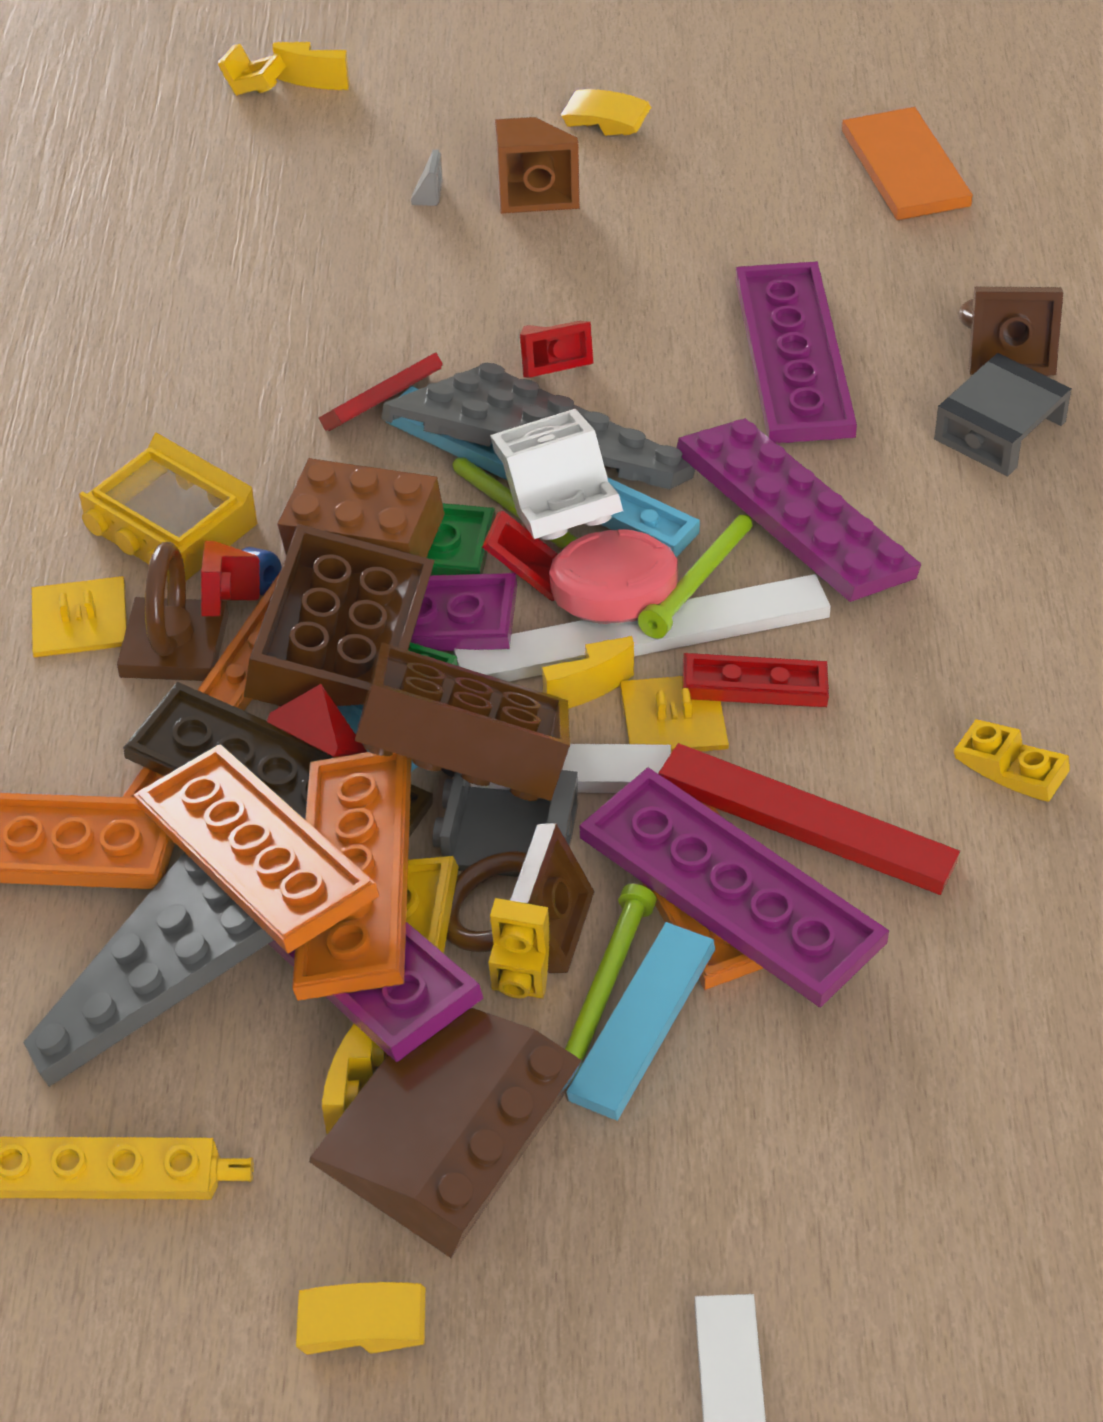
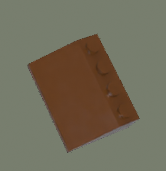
M298 524L249 658L244 697L283 706L322 684L336 706L364 705L381 643L405 650L409 649L435 560Z
M381 643L355 741L363 743V747L366 750L380 756H392L393 753L412 758V762L415 765L429 771H440L442 768L461 773V777L464 780L475 785L489 786L490 783L510 788V793L524 800L537 801L538 798H543L551 801L570 748L568 700Z
M471 1007L398 1062H395L387 1055L311 1155L309 1162L452 1258L568 1090L582 1060L535 1029Z

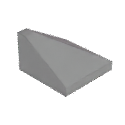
M433 149L412 194V205L437 206V203H439L443 184L441 153L439 150Z

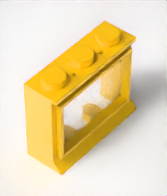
M157 432L154 433L146 450L87 494L83 491L79 493L83 510L82 519L91 533L96 536H103L118 545L127 555L133 554L147 564L150 563L151 556L159 544L163 542L175 544L183 558L186 581L201 570L205 541H216L231 546L258 524L251 486Z

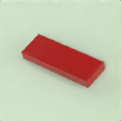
M437 352L318 417L325 431H331L442 369L443 363Z
M684 653L682 689H689L691 700L827 708L829 699L827 661Z

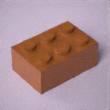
M308 458L277 525L286 555L296 527L300 524L426 558L445 514L437 476Z

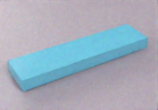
M668 922L664 924L566 1091L569 1102L616 1121L619 1120L714 953V939Z

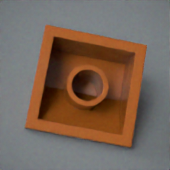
M536 117L495 119L501 214L580 209L578 138Z

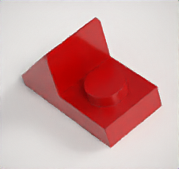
M579 320L550 327L526 325L520 333L523 377L525 378L594 364L591 321Z
M205 541L201 567V616H221L222 600H258L260 597V560L258 556L216 541Z

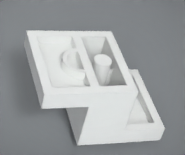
M576 408L490 435L494 451L504 465L516 512L534 539L540 537L543 540L556 539L565 535L568 532V528L584 523L587 526L603 524L612 518V514L623 511L618 492L608 482L595 430Z

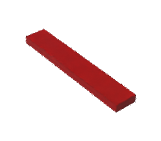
M680 743L676 745L658 772L659 775L703 804L938 895L942 894L959 858L960 850Z

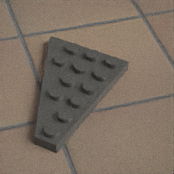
M482 363L478 367L462 373H456L454 376L437 383H430L424 388L387 401L383 405L381 419L386 422L392 423L393 420L403 417L423 422V431L449 435L456 439L489 447L492 442L490 437L492 434L576 408L595 430L604 466L616 468L619 478L642 481L649 485L670 490L694 478L695 469L681 458L682 452L679 449L655 443L647 439L645 434L639 430L623 428L611 422L607 415L600 412H589L574 405L572 399L544 391L539 388L536 382L512 376L506 373L502 366L494 363Z
M184 852L23 1043L39 1074L50 1087L269 944L273 939Z

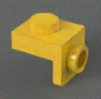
M241 44L233 45L218 62L224 78L236 96L255 90L258 93L270 90L277 84L276 78L286 67L279 54L250 61Z

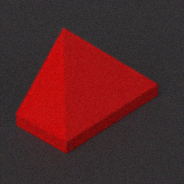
M503 510L498 512L482 548L550 601H554L555 599L551 593L549 572L552 559L558 553L539 538L534 539L529 530Z
M322 684L275 709L268 716V723L333 757L367 752L362 743L355 741L356 734Z

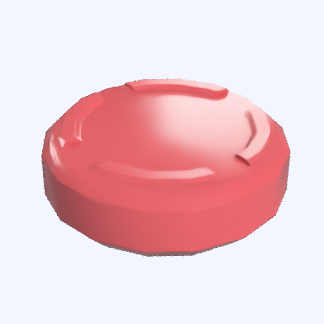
M629 529L589 533L572 541L552 559L549 572L551 593L557 605L579 619L598 624L637 621L639 614L648 605H658L664 601L676 588L679 581L678 559L671 548L646 533Z

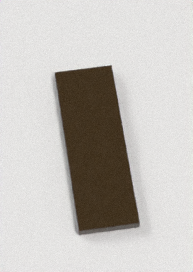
M179 682L175 683L123 747L126 759L166 776L221 744L305 820L310 762L337 758L275 727L262 718ZM412 784L409 837L433 805V793Z

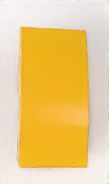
M273 42V55L279 54L286 65L285 69L276 79L309 88L349 90L347 50H311L310 42Z
M585 89L575 91L561 116L567 127L599 124L605 136L630 135L637 133L651 106L648 101L628 94L607 90Z
M632 636L585 644V659L542 667L543 693L568 700L569 709L613 691L620 686V681L629 680L634 676V641Z
M975 719L954 749L956 759L982 776L1013 791L1046 802L1051 800L1070 771L1068 755L1024 745L1020 729Z
M495 898L490 914L493 948L488 962L492 990H498L512 998L521 999L530 996L544 999L549 957L548 907Z
M355 1024L352 1025L336 1051L326 1078L321 1103L326 1134L330 1132L361 1091V1088L364 1087L376 1071V1068L380 1066L387 1056V1053Z
M371 1282L339 1284L299 1290L296 1347L306 1355L354 1346H361L370 1354L423 1345L425 1344L426 1288L421 1283Z

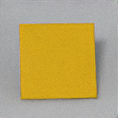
M124 576L31 587L32 653L34 658L122 647L127 628Z
M682 676L620 681L629 744L671 745V753L678 743L701 752L729 749L721 701L691 700L689 689H682Z

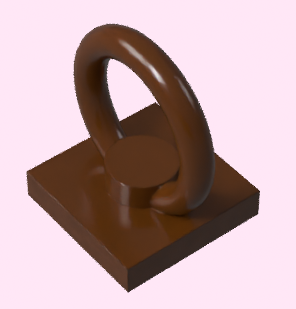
M974 286L973 299L965 302L958 312L961 323L971 329L968 366L970 375L976 373L997 353L1043 375H1056L1064 293L1062 288Z
M163 542L154 550L147 572L145 597H135L117 662L120 678L204 681L219 659L229 616L227 601H222L221 616H201V600L186 599V578L183 558L178 547L171 542ZM166 577H167V598H165Z
M556 823L537 824L527 853L520 851L496 853L473 863L457 876L446 939L454 946L466 951L491 952L493 948L492 930L472 931L465 928L459 919L460 908L468 894L483 881L501 873L520 872L510 901L548 907V973H568L595 891Z

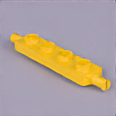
M0 1137V1198L212 1199L219 1181H253V1158H220L213 1138Z

